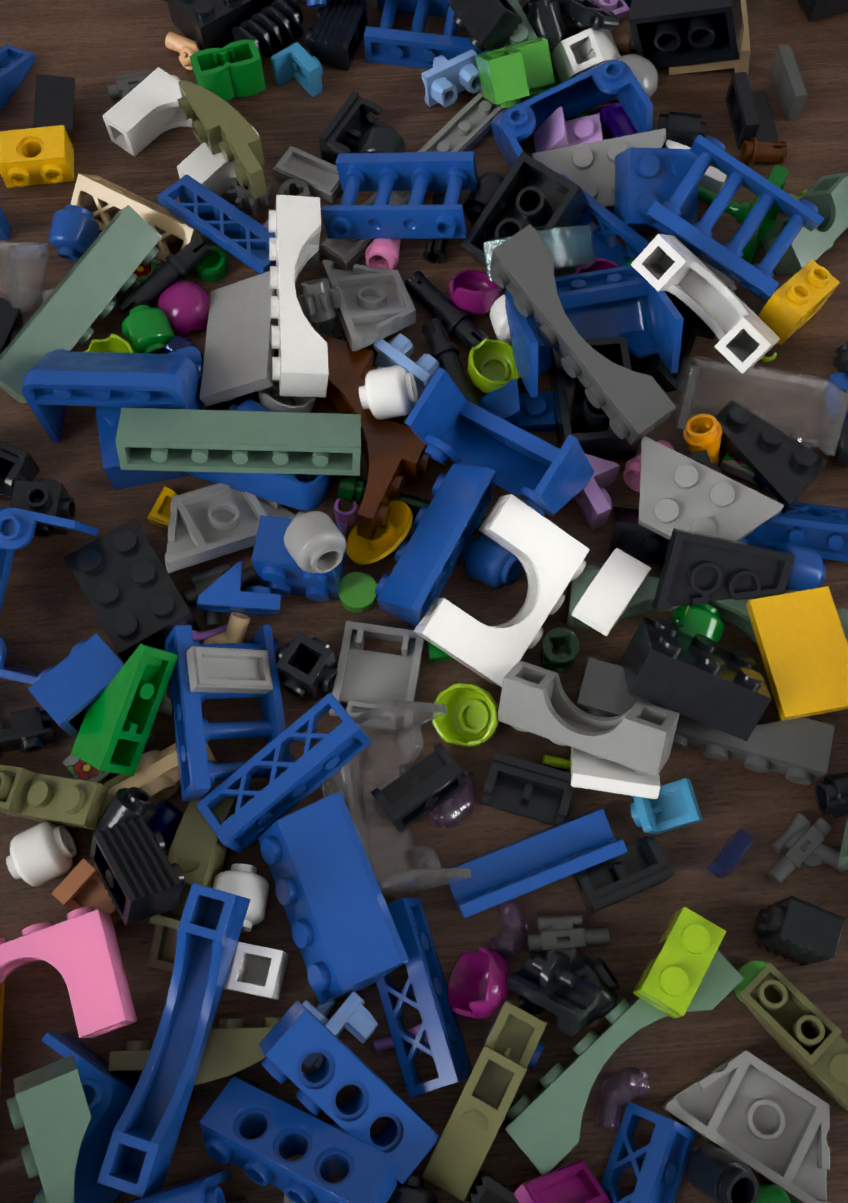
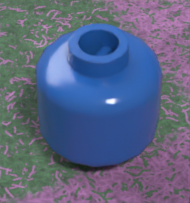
M65 205L64 209L57 210L53 215L48 240L54 248L59 250L58 256L77 262L98 237L99 224L93 218L91 211L76 205Z
M484 533L480 534L476 539L472 538L469 540L463 551L466 573L471 578L494 589L514 583L523 568L515 555Z
M788 542L779 544L775 548L795 555L785 590L803 591L817 588L823 584L826 577V567L816 549Z

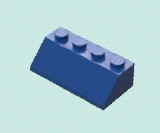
M452 464L447 475L444 473L439 475L431 492L435 495L428 508L422 506L414 520L413 527L416 528L410 541L404 539L396 551L394 560L397 561V564L391 575L385 573L376 587L375 594L379 595L377 602L380 609L414 627L418 625L434 598H439L459 562L466 544L471 540L494 498L495 470L489 467Z
M341 792L334 793L278 819L258 837L262 858L268 864L276 885V896L284 906L291 925L292 939L300 949L307 968L308 982L316 992L320 1005L350 995L353 991L356 993L364 990L409 961Z

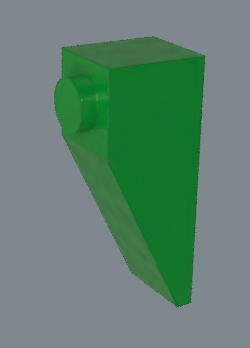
M140 644L86 712L71 754L99 771L134 776L178 655Z

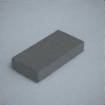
M790 44L780 45L777 48L769 72L786 122L798 120L808 93Z

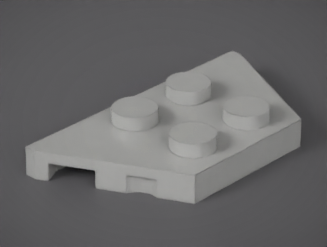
M666 128L532 154L535 160L560 175L563 173L611 212L614 211L615 156L630 147L662 148L666 141Z
M322 260V273L324 278H328L329 286L339 287L342 304L341 307L336 308L351 351H358L416 323V309L398 270L374 269L369 266L354 264L353 271L334 269V261Z
M646 436L641 441L638 524L669 540L673 528L740 541L764 522L777 516L784 506Z
M223 483L174 496L171 498L165 569L167 573H171L254 546L261 515L294 519L296 516L303 514V512L299 511L295 515L279 503L257 497L248 492L244 493L231 489L230 486Z
M747 1050L740 1051L664 1102L663 1110L747 1164L752 1170L770 1182L783 1187L786 1193L801 1203H831L827 1201V1169L830 1170V1148L826 1140L827 1133L830 1130V1105Z

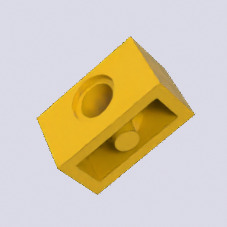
M64 125L0 131V175L7 188L75 181L74 149Z
M811 260L772 294L758 317L781 338L777 343L782 345L821 309L840 282L827 269Z

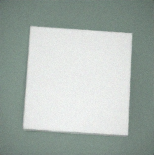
M571 747L572 787L658 799L661 787L659 775L655 777L649 774H639L627 766L610 760L594 758L585 751Z

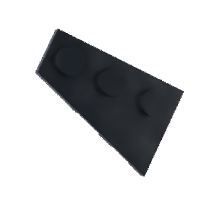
M733 400L715 416L722 426L721 445L736 461L744 462L755 474L752 479L761 489L767 487L778 499L777 502L784 505L781 510L783 514L817 478L828 462Z
M673 528L652 606L656 610L670 609L671 606L692 604L695 606L708 604L709 601L734 599L736 601L784 594L795 555L787 551Z

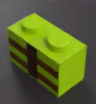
M682 907L674 913L633 994L673 1019L683 1017L727 931L687 907Z

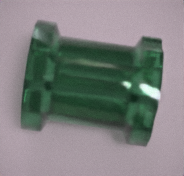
M555 628L546 634L540 650L541 666L544 669L564 674L572 668L575 657L579 652L580 644L578 637L573 631L567 628ZM560 647L566 650V653L561 652L558 656L552 652V650H559Z

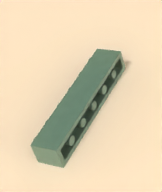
M129 205L121 209L0 355V388L19 403H27L22 394L24 375L45 354L57 349L70 351L75 344L82 346L94 332L90 326L98 316L101 319L105 318L116 305V302L112 300L119 290L125 292L135 282L138 276L133 272L141 263L146 266L158 253L159 249L155 245L162 236Z
M121 408L115 443L121 470L360 476L361 414Z

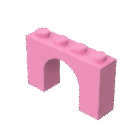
M86 906L67 913V920L53 926L50 925V922L28 926L22 930V937L6 942L5 938H0V985L9 974L27 963L46 961L54 966L66 982L79 1038H94L138 1021L111 914L99 909L95 910L94 906Z

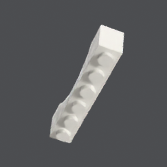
M276 195V209L269 210L268 232L275 233V238H269V260L276 261V266H270V289H277V296L271 295L270 317L271 319H278V326H271V349H278L279 357H272V380H279L280 396L326 397L329 376L327 342L313 329L304 316L295 290V283L299 273L307 261L319 250L321 232L320 197Z

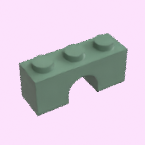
M848 172L822 176L802 196L803 199L817 206L819 209L817 213L825 219L813 231H809L805 227L801 229L774 268L776 275H795L811 260L816 261L825 251L829 250L834 245V241L848 229ZM790 217L781 218L760 239L766 253L791 219Z

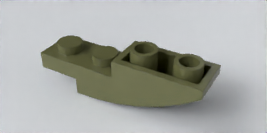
M187 80L179 81L178 85L182 97L177 99L178 105L185 120L191 118L193 121L191 124L200 144L205 142L212 155L222 152L227 163L233 162L234 172L242 188L247 186L254 199L266 195V183L261 165L265 164L261 140L252 126L236 109L213 92Z
M0 764V813L38 822L48 821L58 826L63 825L73 829L75 827L96 829L109 787L97 782L39 774L25 768Z
M207 792L200 800L189 802L167 858L171 864L177 863L182 869L185 886L181 890L177 908L150 917L149 923L156 924L147 963L148 967L173 973L177 931L192 883L212 888L215 876L223 871L228 847L221 843L196 806L210 792ZM226 797L212 808L222 823L235 813L237 798Z
M769 962L738 996L765 1030L814 1084L838 1108L843 1107L848 1112V1043L840 1036L842 1031Z
M505 1000L422 1175L424 1179L460 1200H465L523 1080L527 1066L546 1028V1022Z
M282 1017L262 1018V1027L244 1028V1019H217L216 1029H211L194 1086L234 1076L261 1064L266 1057L259 1043ZM153 1040L125 1041L124 1051H110L108 1071L143 1070L150 1054Z

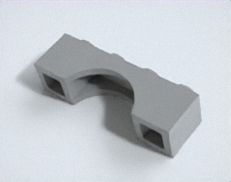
M519 661L503 677L497 718L498 721L509 724L518 731L531 732L548 738L557 745H568L585 751L594 758L610 760L627 766L636 773L657 777L670 757L680 713L637 700L631 709L619 716L597 717L584 712L572 703L562 688L559 673Z

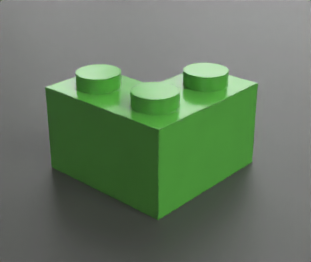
M538 37L475 55L483 97L495 105L500 104L502 109L516 106L521 103L520 98L539 94L546 90L545 85L555 83L548 39Z

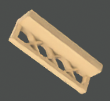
M78 173L70 205L82 207L86 193L92 195L98 208L97 211L93 212V218L98 222L99 230L103 231L111 221L108 212L116 208L123 209L129 205L162 236L157 242L160 249L155 257L164 262H167L165 258L171 254L166 240L173 236L184 240L182 248L192 241L196 235L202 238L203 243H208L209 238L166 208L100 176Z

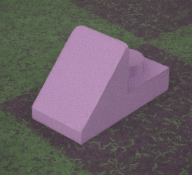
M562 106L558 107L533 133L536 153L603 140L599 113L565 121Z
M585 454L594 470V474L586 487L574 499L593 531L605 526L607 523L612 502L608 492L603 487L615 482L620 466L615 462Z

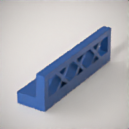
M563 173L561 174L563 177H565V178H567L568 180H570V179H569L567 176H565ZM582 189L589 203L561 245L585 265L591 263L595 258H604L616 262L619 267H622L633 257H638L649 245V242ZM589 213L598 219L600 227L592 222ZM615 234L624 239L627 248L618 243Z
M188 174L157 195L158 204L197 229V231L259 274L270 271V266H276V261L269 260V238H275V234L268 232L266 227ZM178 196H179L180 203H178L177 201L174 200V199H176Z
M794 502L785 514L780 512L744 538L747 539L749 544L772 549L786 542L816 549L822 559L848 562V508Z
M330 692L199 801L196 806L221 843L240 854L273 823L283 818L372 743V741ZM331 709L343 721L329 734L316 733L318 720ZM292 741H305L304 753L301 758L296 762H283L286 746ZM259 769H272L270 782L261 791L249 790L251 777ZM226 797H238L235 813L222 823L212 808Z
M597 808L443 870L458 912L463 918H467L628 851L623 839L614 837L603 808Z
M402 898L387 904L409 958V961L404 963L409 977L403 990L390 983L388 974L376 981L409 1098L469 1078L473 1070L456 1014L451 1011L447 1001V984L420 898ZM412 990L414 991L415 998L411 996ZM395 996L399 998L397 1003L395 1000ZM407 1003L418 1009L422 1018V1024L417 1036L405 1030L401 1021V1015ZM426 1035H427V1039H428L429 1044L426 1043V1042H424V1039H425ZM408 1042L412 1044L411 1049L409 1048ZM420 1050L433 1057L438 1078L419 1083L414 1062Z
M628 1101L600 1184L610 1202L675 1203L697 1132L672 1119ZM639 1117L655 1123V1128L650 1143L638 1150L633 1135ZM633 1166L637 1177L635 1190L632 1194L622 1198L618 1187L621 1172Z

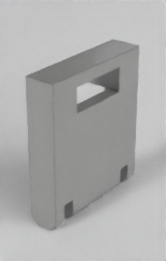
M346 621L337 666L338 675L334 681L332 694L340 704H347L346 711L352 719L394 725L396 713L401 712L403 713L402 727H411L425 639L413 632L414 630ZM365 637L402 643V655L363 650ZM333 709L329 710L330 716L338 717Z

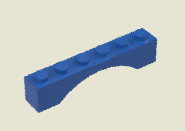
M192 883L177 931L173 974L160 1025L139 1081L113 1130L97 1183L140 1198H144L163 1188L251 899Z

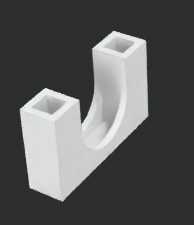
M158 67L103 115V119L111 141L135 157L163 132L177 127H192L191 123L193 121L191 118L185 120L177 99L182 97L178 82L181 80L177 76H171ZM205 142L177 166L180 179L188 174L219 196L232 186L230 179L236 178L233 162L227 163L222 152L212 155Z
M658 234L632 262L631 266L658 292L668 291L678 297L711 328L719 339V342L714 347L742 374L753 367L781 339L675 235Z
M512 494L499 497L479 528V531L515 555L524 567L528 581V590L522 608L507 622L495 626H487L445 598L435 597L413 631L491 684L500 687L503 684V677L521 660L526 650L533 648L542 637L544 630L541 626L549 614L553 615L561 607L565 599V595L562 593L569 582L576 580L586 566L584 558L590 550Z

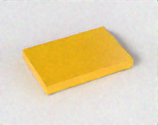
M829 586L749 600L746 608L780 720L786 721L848 709V643Z

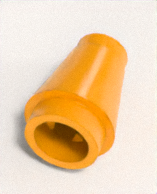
M710 414L695 415L686 424L683 431L684 439L692 454L706 450L711 462L718 464L722 426Z

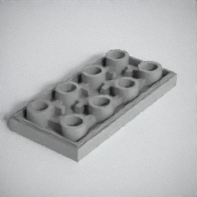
M270 271L211 291L200 389V400L206 407L220 402H228L236 397L252 392H261L273 386L272 357H275V349H271V326H277V319H271L270 300L271 295L277 296V289H270Z

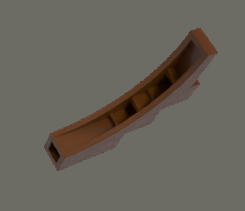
M318 333L327 342L329 376L326 397L323 398L340 414H361V449L367 464L368 479L367 488L357 513V535L372 540L378 527L384 528L387 524L391 512L389 504L392 498H399L405 482L415 486L421 472L427 473L433 459L424 452L427 446L408 426L402 425L404 416L378 420L372 415L370 409L364 410L362 408L359 387L365 386L367 373L377 369L374 367V351L367 348L351 351L348 342Z

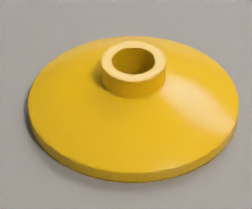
M398 500L390 502L391 512L387 524L384 528L378 527L372 540L358 536L357 524L354 526L346 544L347 555L353 562L361 565L371 564L383 559L397 549L407 536L413 520L412 511L406 503Z

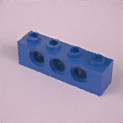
M297 1000L259 1043L266 1057L262 1065L278 1082L283 1084L289 1078L301 1089L296 1094V1097L311 1113L317 1116L323 1110L334 1120L331 1126L394 1157L396 1177L402 1185L439 1140L440 1136L300 1001ZM309 1054H323L322 1063L317 1070L310 1073L301 1071L302 1062ZM355 1085V1094L349 1102L344 1104L335 1102L336 1095L342 1087ZM380 1117H388V1124L385 1130L379 1134L371 1135L370 1127L372 1123Z
M235 1076L232 1077L199 1122L205 1143V1151L212 1159L220 1164L225 1165L230 1162L240 1167L258 1185L267 1186L269 1183L282 1190L292 1203H387L397 1186L394 1157ZM255 1134H263L258 1138L248 1139ZM293 1155H303L301 1158L297 1160H287L289 1157ZM334 1176H344V1177H345V1178H344L342 1181H340V1182H336V1183L327 1182V1180H329L330 1178H332V1177H334Z

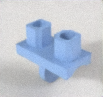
M473 49L450 60H447L443 55L435 57L433 59V68L421 73L425 86L424 100L429 107L437 103L447 107L454 104L458 98V93L464 90L472 94L482 90L475 57L477 53Z
M401 333L388 343L381 339L373 344V348L377 351L375 359L377 369L399 365L406 370V373L412 372L416 382L418 397L420 398L439 367L438 360L430 354H424L416 363L413 362L409 357L414 353V345Z
M354 991L330 1020L326 1016L337 1004L336 1000L322 1005L319 1003L317 1007L308 1000L302 1003L337 1037L344 1029H347L364 1044L379 1025L372 1014L363 1006L365 1001ZM309 1054L302 1063L309 1069L319 1068L323 1060V1054Z

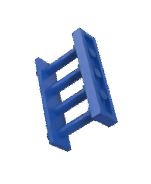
M377 0V10H383L379 28L366 26L364 33L365 62L431 69L433 68V59L440 55L450 60L471 49L477 55L490 50L486 49L482 52L469 41V38L456 37L458 24L453 19L454 11L448 5L450 0ZM396 12L415 14L411 31L392 29ZM427 15L446 17L443 35L424 33Z
M699 134L690 148V151L698 156L670 200L668 202L664 201L662 204L655 200L643 221L662 234L675 235L695 256L764 301L771 297L780 284L772 279L774 276L772 271L803 227L813 231L825 218L817 213L819 209L812 202L800 198L798 201L725 152L726 147L718 139L712 136L704 138ZM712 165L729 176V178L699 223L694 222L692 225L680 217L682 215L680 210L709 166ZM742 185L760 198L730 243L721 245L711 238L713 235L711 230ZM774 206L791 219L761 263H755L753 266L742 259L744 255L742 250L771 207Z
M475 151L338 154L335 163L342 191H344L340 205H323L321 207V215L328 239L466 238L467 231L463 205L458 204L461 190H477L479 180ZM426 190H446L443 205H423ZM377 191L374 205H355L358 192ZM392 191H412L408 205H389Z
M175 625L165 639V650L178 655L169 680L182 801L200 800L211 789L214 781H225L246 763L213 764L212 760L207 759L206 744H208L209 740L264 737L266 746L286 730L278 670L276 668L279 645L277 640L273 639L271 625H263L253 636L251 643L199 644L198 640H193L191 625ZM192 646L268 650L273 690L267 694L190 692L186 651ZM259 698L262 720L208 723V720L202 717L201 704L204 700ZM289 745L286 746L283 762H296L294 756L290 755ZM259 769L252 775L251 779L268 778L271 776L272 769Z

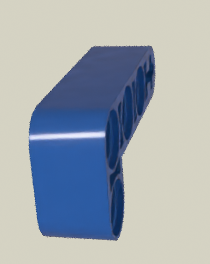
M187 472L193 477L215 484L223 483L230 486L231 489L244 493L248 492L257 497L304 511L318 508L323 503L337 478V475Z

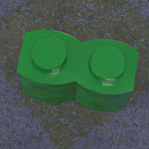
M239 40L223 48H208L190 56L196 84L213 92L226 102L233 97L253 96L266 89L261 56L254 40Z

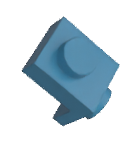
M298 42L271 57L273 78L277 85L280 86L295 78L311 97L323 92L321 78L323 68L319 60L315 56L311 57Z
M688 778L662 785L658 799L633 796L634 803L630 804L631 814L638 828L642 827L643 832L647 834L657 835L703 821L691 781Z

